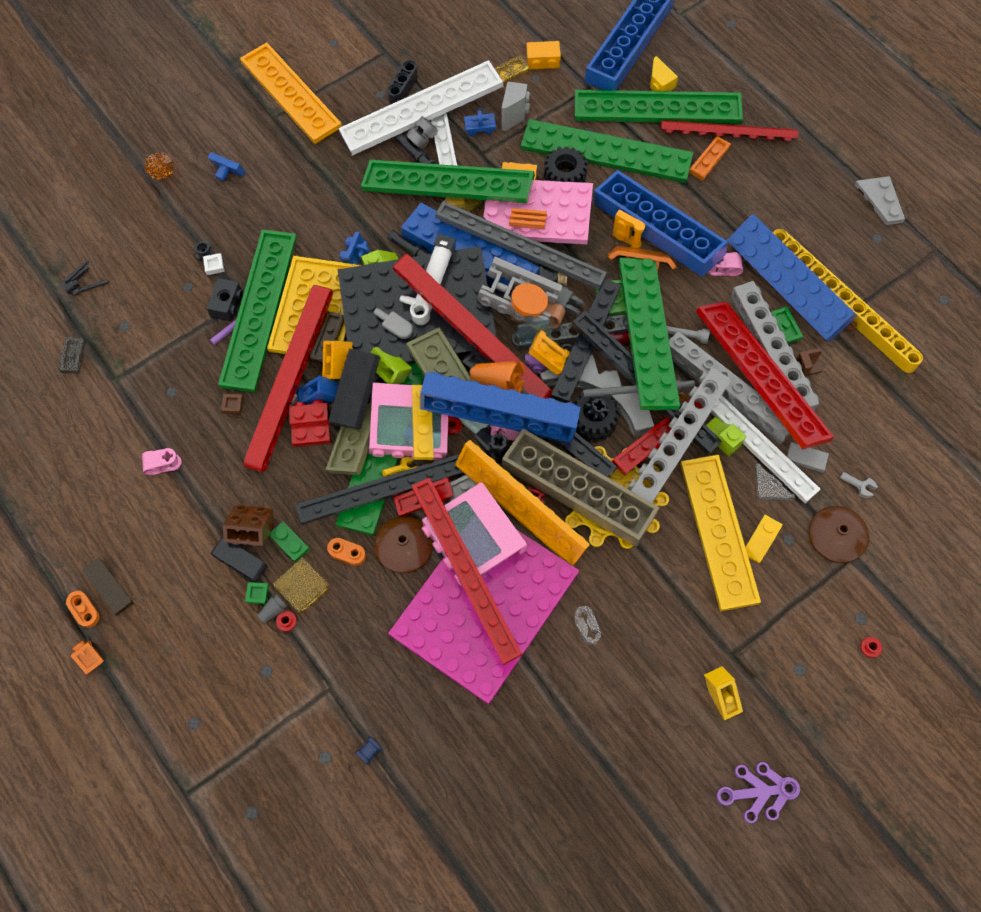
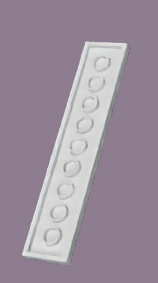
M488 60L340 127L339 131L351 154L354 155L412 127H416V122L421 116L431 120L504 87L503 81Z

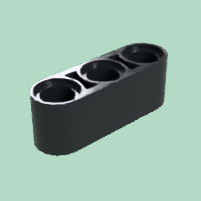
M404 61L388 86L390 105L406 98L416 83L418 72L415 61Z
M221 537L210 552L217 560L255 583L259 581L268 568L267 564L239 546L224 542L223 537Z

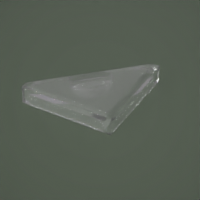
M757 463L755 465L757 499H795V495L784 488L783 484L772 474L770 475L765 471L761 464Z

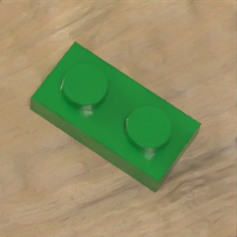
M788 307L771 312L772 316L777 320L780 331L784 333L787 344L802 340L803 335Z
M284 521L269 534L273 541L295 563L310 551L309 547Z

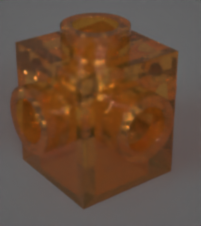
M165 152L146 156L144 166L145 171L154 180L172 176L174 161Z

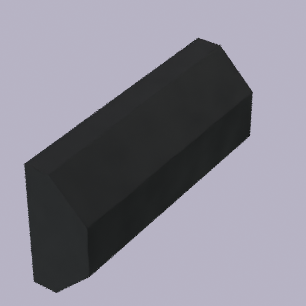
M349 349L329 417V424L360 430L380 356L362 350Z

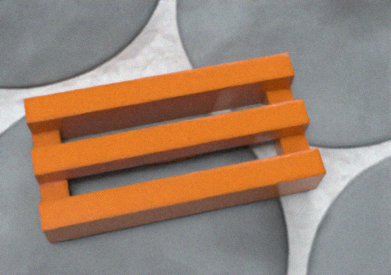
M512 208L509 226L545 229L547 211Z

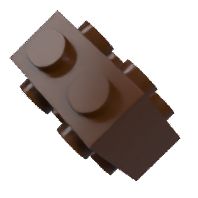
M235 505L222 525L224 542L263 546L274 527L273 509L263 506L248 507L246 505Z

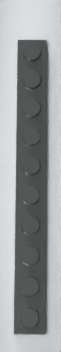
M445 201L442 202L436 212L435 218L598 290L607 272Z

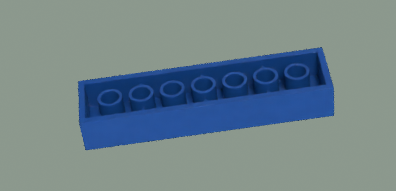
M633 0L586 67L585 82L601 90H617L673 8L674 0Z
M619 170L614 172L594 190V204L614 218L616 213L621 210L642 221L645 224L642 237L701 277L709 272L726 255L728 241Z
M423 203L419 204L401 227L402 236L416 245L424 246V249L429 253L434 251V242L438 233L455 238V250L481 246L489 288L492 287L495 281L494 278L487 276L494 257L539 275L540 267L505 248L436 219L437 211ZM500 277L498 282L509 286L510 280ZM512 286L511 291H510V293H509L508 296L511 297V294H512L513 290L515 289V287ZM495 289L496 292L500 293L503 296L505 295L504 292Z
M754 214L727 239L827 341L831 342L858 316Z
M426 372L420 394V409L518 432L525 429L533 435L567 443L572 442L581 408L573 403H561L552 398H539L534 394L526 395L512 389H500L495 385L487 386L477 381H465L455 376H443L437 372Z

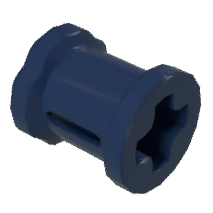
M370 736L367 738L366 744L360 750L355 751L367 765L370 764V760L378 752L383 750Z

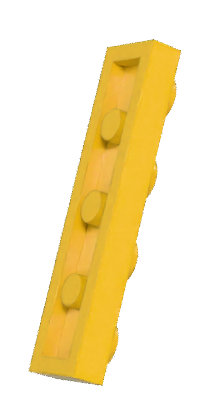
M412 385L413 460H433L432 412L420 409L422 385Z

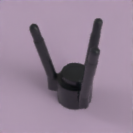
M86 260L67 278L63 279L60 284L68 294L73 292L74 295H77L80 292L107 284L109 280L78 289L77 287L80 284L76 279L89 269V266H86L89 261Z

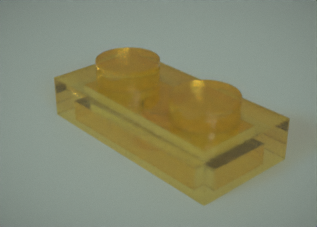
M519 55L494 69L503 83L528 71L529 65Z

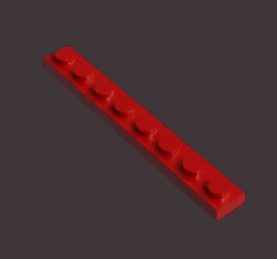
M661 121L660 126L661 129H664V132L674 133V130H681V133L684 134L698 131L697 134L708 135V132H715L714 135L724 136L725 133H731L732 137H741L742 134H746L748 138H758L761 135L765 136V139L782 137V140L792 141V138H798L799 132L796 129L679 121Z

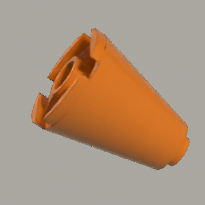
M522 362L475 364L470 370L472 381H477L487 386L495 385L504 390H516L518 393L522 391L524 380H521V375L525 374Z

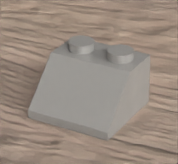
M507 82L502 104V131H506L524 121L525 114L529 113L530 103L527 102L530 99V92L527 91L528 84Z

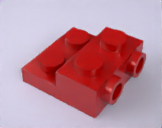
M316 400L313 401V404L305 405L303 402H297L294 406L289 407L293 447L331 443L330 424L328 422L329 407L327 403Z

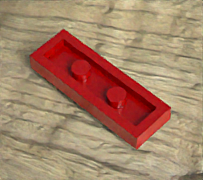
M449 478L433 483L442 502L455 497ZM413 490L394 497L399 516H405L422 509Z

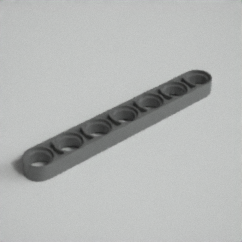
M626 314L608 317L605 325L612 323L615 328L608 330L605 328V325L603 328L608 333L613 334L629 332L628 327L623 325V322L627 320ZM572 323L560 324L558 328L545 327V329L522 330L512 335V345L518 350L529 349L534 340L533 336L540 330H543L546 333L545 335L557 344L574 342L579 333L577 335L569 333V330L575 329L571 325ZM557 331L561 336L553 338L551 333ZM522 337L525 341L522 344H518L515 342V339Z

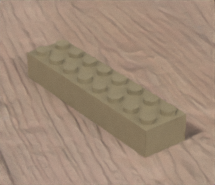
M522 429L502 458V468L635 547L638 546L658 513V506L525 429Z

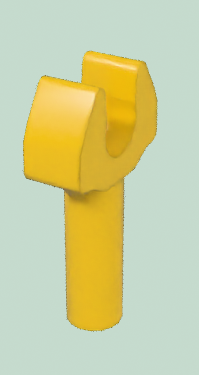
M403 457L400 465L383 469V476L387 477L412 469L407 465L412 464L413 458Z

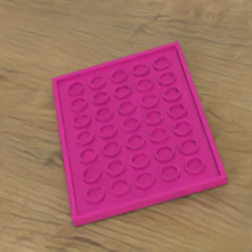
M475 514L460 536L476 567L479 568L502 551ZM518 531L527 544V550L522 554L516 552L482 574L481 577L523 656L578 575L579 570ZM442 559L389 631L388 635L489 705L521 657L505 665L502 664L462 585L460 586L454 577L456 573L452 568L449 570Z

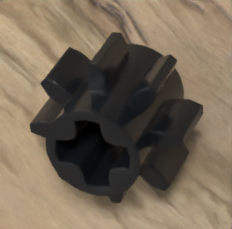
M600 397L595 400L590 398L583 407L586 410L585 416L592 419L593 422L597 418L602 421L609 411L606 409L607 402H604Z

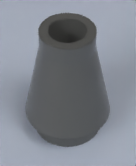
M279 594L271 596L257 616L263 623H266L286 611L285 608L288 604Z

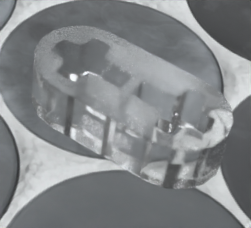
M581 606L575 612V622L584 642L594 645L600 640L601 630L593 611L587 606ZM581 612H584V614H589L587 616V624L585 623L583 618H579ZM588 627H590L592 633H597L593 640L591 637H587Z

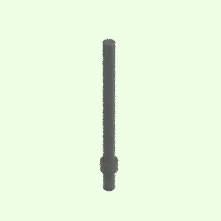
M676 380L678 391L694 388L695 386L694 380ZM637 386L582 390V396L595 397L637 393Z

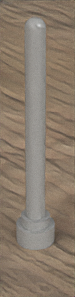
M625 320L623 325L628 327L627 320ZM667 326L668 334L675 335L679 331L685 337L696 338L700 343L707 344L709 329L693 331Z

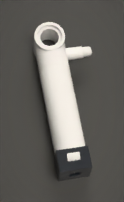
M438 233L426 272L441 284L450 257H453L455 252L456 240L453 237ZM417 294L416 299L409 296H400V301L411 305L410 312L415 324L424 325L430 320L432 307L419 294ZM418 311H424V314L416 315Z

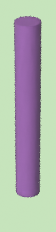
M236 319L211 338L210 341L216 345L234 330Z

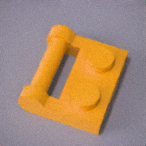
M619 210L615 215L612 235L618 240L630 244V247L640 249V240L645 224ZM633 228H634V231H635L634 236H632V229H633Z
M540 330L536 334L528 353L558 376L562 372L570 352L567 349H562L547 337L543 330Z

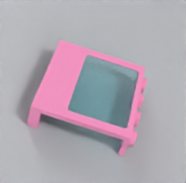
M373 383L369 454H373L375 457L392 455L394 458H403L404 456L413 458L412 385ZM432 412L433 460L438 461L445 459L447 454L448 415Z
M482 482L444 505L480 575L516 552L522 554L527 550L526 542ZM427 517L422 519V531L427 538L431 537L434 543L432 545L438 554L442 553L445 557L443 561L449 570L453 569ZM454 575L456 581L461 586V583L457 575Z

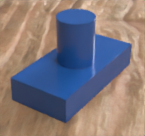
M210 152L208 159L219 167L215 177L221 181H225L229 171L241 177L246 172L240 164Z

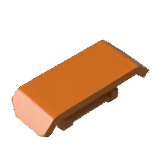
M616 246L608 253L610 260L617 255L626 256V258L635 257L656 261L657 273L660 261L667 262L673 270L677 268L674 258L664 252Z

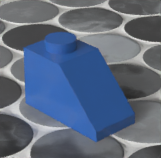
M318 376L298 388V402L309 405L313 404V401L321 400L328 405L335 400L338 382Z

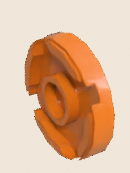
M523 283L516 286L513 290L511 304L515 311L522 316L538 317L546 310L548 298L542 288L534 284Z

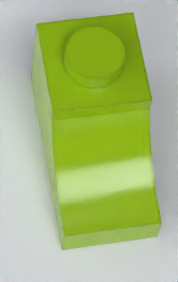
M378 347L373 348L370 353L380 356L376 373L388 384L404 383L412 368L400 357L391 356Z
M717 416L706 425L722 441L718 447L728 457L743 445L747 437L733 423L731 425L727 424Z

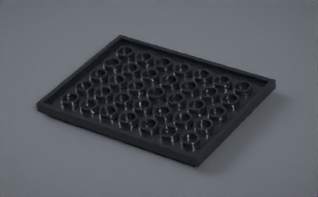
M481 246L455 250L453 257H450L440 285L497 338L492 308L484 306L477 301L482 285L488 287ZM432 254L412 258L426 271ZM400 259L338 269L347 342H353V349L370 353L373 348L378 347L391 356L400 357L407 364L416 363L406 344L439 327L457 356L470 354L476 349L433 308L430 311V320L426 324L417 325L413 322L410 312L411 305L400 301V296H409L416 299L417 293L392 269ZM379 308L388 315L393 311L409 321L413 327L412 335L407 339H401L382 326L384 320L374 314L375 309ZM418 311L416 315H422L424 311Z

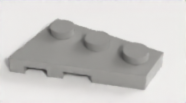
M890 176L856 181V188L861 189L864 193L863 197L875 207L874 211L885 225L904 222L905 217Z

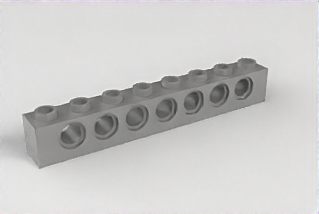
M754 281L734 287L730 297L745 326L785 376L795 380L789 379L797 391L803 395L802 397L813 411H815L819 405L818 396L813 393L809 379L804 376L801 364L796 361L792 348L788 346L784 333L780 331L777 325L776 318L769 311V305L761 296L760 288L756 286Z
M679 331L669 340L672 361L698 381L703 372H709L712 367L732 379L722 396L746 419L779 445L786 440L790 433L757 391Z
M713 367L709 372H703L699 379L701 382L700 386H694L688 395L692 398L688 403L686 401L679 409L681 415L679 418H673L669 424L671 430L668 434L664 432L658 441L661 443L658 450L656 448L652 450L648 456L651 459L649 464H643L638 472L641 476L637 481L633 479L628 490L651 503L653 502L732 379ZM704 387L710 388L712 393H707ZM694 402L700 403L702 409L696 408ZM684 418H690L692 424L685 423ZM674 433H679L682 436V440H677L674 437ZM663 449H670L672 456H667ZM659 464L662 467V471H655L653 465ZM643 480H649L652 484V487H645L643 485Z

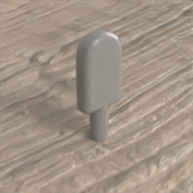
M379 308L375 309L374 314L384 320L382 326L401 339H407L412 335L413 327L409 321L393 311L388 315Z

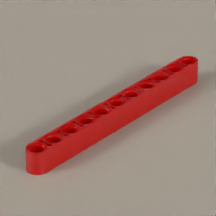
M404 254L392 267L400 278L491 363L522 362L408 254ZM523 363L525 374L521 375V380H524L523 389L539 398H551L553 391Z
M315 284L311 288L244 459V467L264 472L268 466L289 407L292 404L331 303L333 290Z

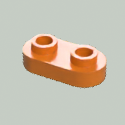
M334 538L328 543L327 550L334 559L353 566L361 565L366 559V553L360 545L341 538ZM340 545V548L335 550L334 546ZM353 552H359L357 556H352Z
M74 591L69 594L66 604L77 622L85 628L95 626L99 621V613L89 597L81 591ZM82 600V603L77 606V602ZM92 615L91 620L87 621V617Z

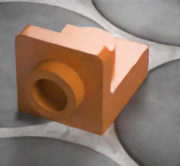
M83 640L72 648L74 652L70 655L86 675L104 662V659L91 645L90 640L86 643Z

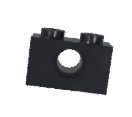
M217 279L206 308L211 318L232 321L233 316L237 313L238 302L243 297V290L239 282Z

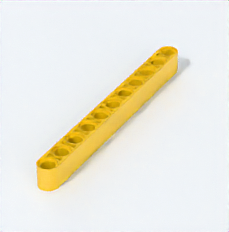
M777 229L773 232L839 298L844 299L843 301L858 315L853 320L857 324L856 329L906 373H912L922 362L923 356L912 344L785 230Z

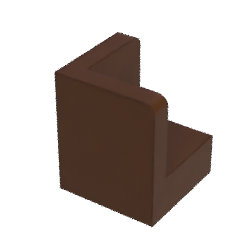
M821 348L799 353L796 361L801 364L804 376L823 371L819 361V356L822 353Z

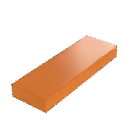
M716 136L690 168L689 173L704 181L729 150L731 143Z

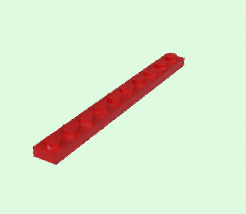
M430 477L412 485L414 494L502 664L505 665L521 657L522 653Z

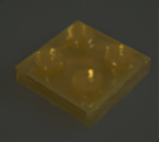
M303 557L272 584L299 614L330 587Z

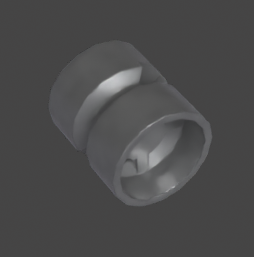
M421 116L416 122V128L412 127L407 136L414 144L424 149L429 143V138H433L438 129L428 119Z

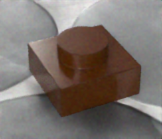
M223 394L222 414H241L243 395Z

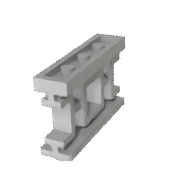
M494 257L487 276L494 278L495 281L491 288L482 285L477 301L484 306L497 309L500 313L511 315L519 321H525L535 328L545 329L551 315L550 313L544 311L538 317L522 316L512 307L511 297L508 295L512 286L516 287L523 283H530L542 288L547 295L548 302L555 304L563 285ZM500 277L510 280L509 286L498 282ZM495 289L504 292V297L501 298L494 295Z

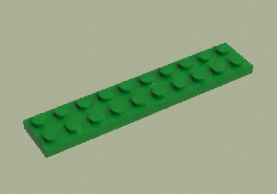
M575 90V121H679L742 124L741 93Z
M531 119L528 120L521 143V150L544 155L551 154L552 150H557L559 147L562 149L564 147L569 149L575 148V151H581V155L586 157L585 160H587L588 164L686 183L693 156V152Z
M370 160L361 189L362 191L528 203L535 173L531 170Z
M270 230L261 231L218 385L220 388L256 393L295 248L296 234Z
M620 258L619 270L640 410H679L680 402L656 261L648 258Z
M417 363L408 364L412 369L405 382L399 385H423L425 376ZM383 406L377 425L378 445H404L405 437L403 435L409 429L412 420L411 407ZM368 450L361 474L352 475L348 488L383 478L382 470L397 466L399 458H394L392 455L375 457L373 454H369ZM386 499L339 513L336 526L374 536Z

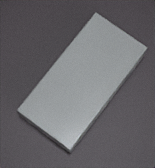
M791 442L786 457L795 465L823 473L829 453L812 448L802 450L798 444Z

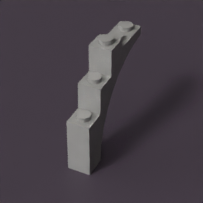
M591 355L576 388L586 390L621 387L622 385L617 370H607L599 374L594 357ZM550 369L540 373V379L548 387L555 386L560 377V374L557 376ZM638 393L611 395L613 397L612 401L616 400L619 413L628 424L634 438L643 436L654 427L650 411L640 410Z

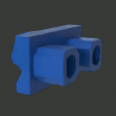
M479 110L477 115L464 116L465 129L469 136H476L477 132L482 131L485 134H492L493 130H496L494 113L482 114L481 110Z
M355 232L353 237H347L345 243L348 250L341 251L339 258L344 263L358 265L360 259H362L361 256L370 253V249L367 247L368 243L361 237L360 232Z

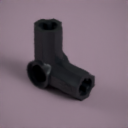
M488 427L480 429L474 436L475 440L486 451V454L499 464L509 449L507 438L503 434H494L492 436L491 430Z

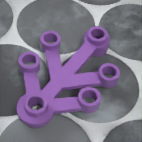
M765 762L757 764L755 771L759 776H767L776 784L774 786L766 785L749 772L745 765L737 766L734 770L735 776L739 779H745L755 788L733 791L729 787H722L717 791L716 799L721 805L727 806L732 804L734 800L758 797L752 807L743 814L744 821L749 824L757 821L758 813L770 795H778L773 806L765 810L764 815L767 820L774 821L778 819L779 811L787 799H795L800 793L799 783L794 778H782L771 770ZM760 765H763L766 768L765 773L760 772ZM739 768H743V769H744V771H745L744 776L739 775V773H738V769H739ZM785 785L791 786L792 791L790 793L785 790ZM722 793H726L728 795L727 801L722 800ZM769 810H773L775 812L774 818H771L769 816ZM748 812H751L754 815V819L752 821H750L747 818Z

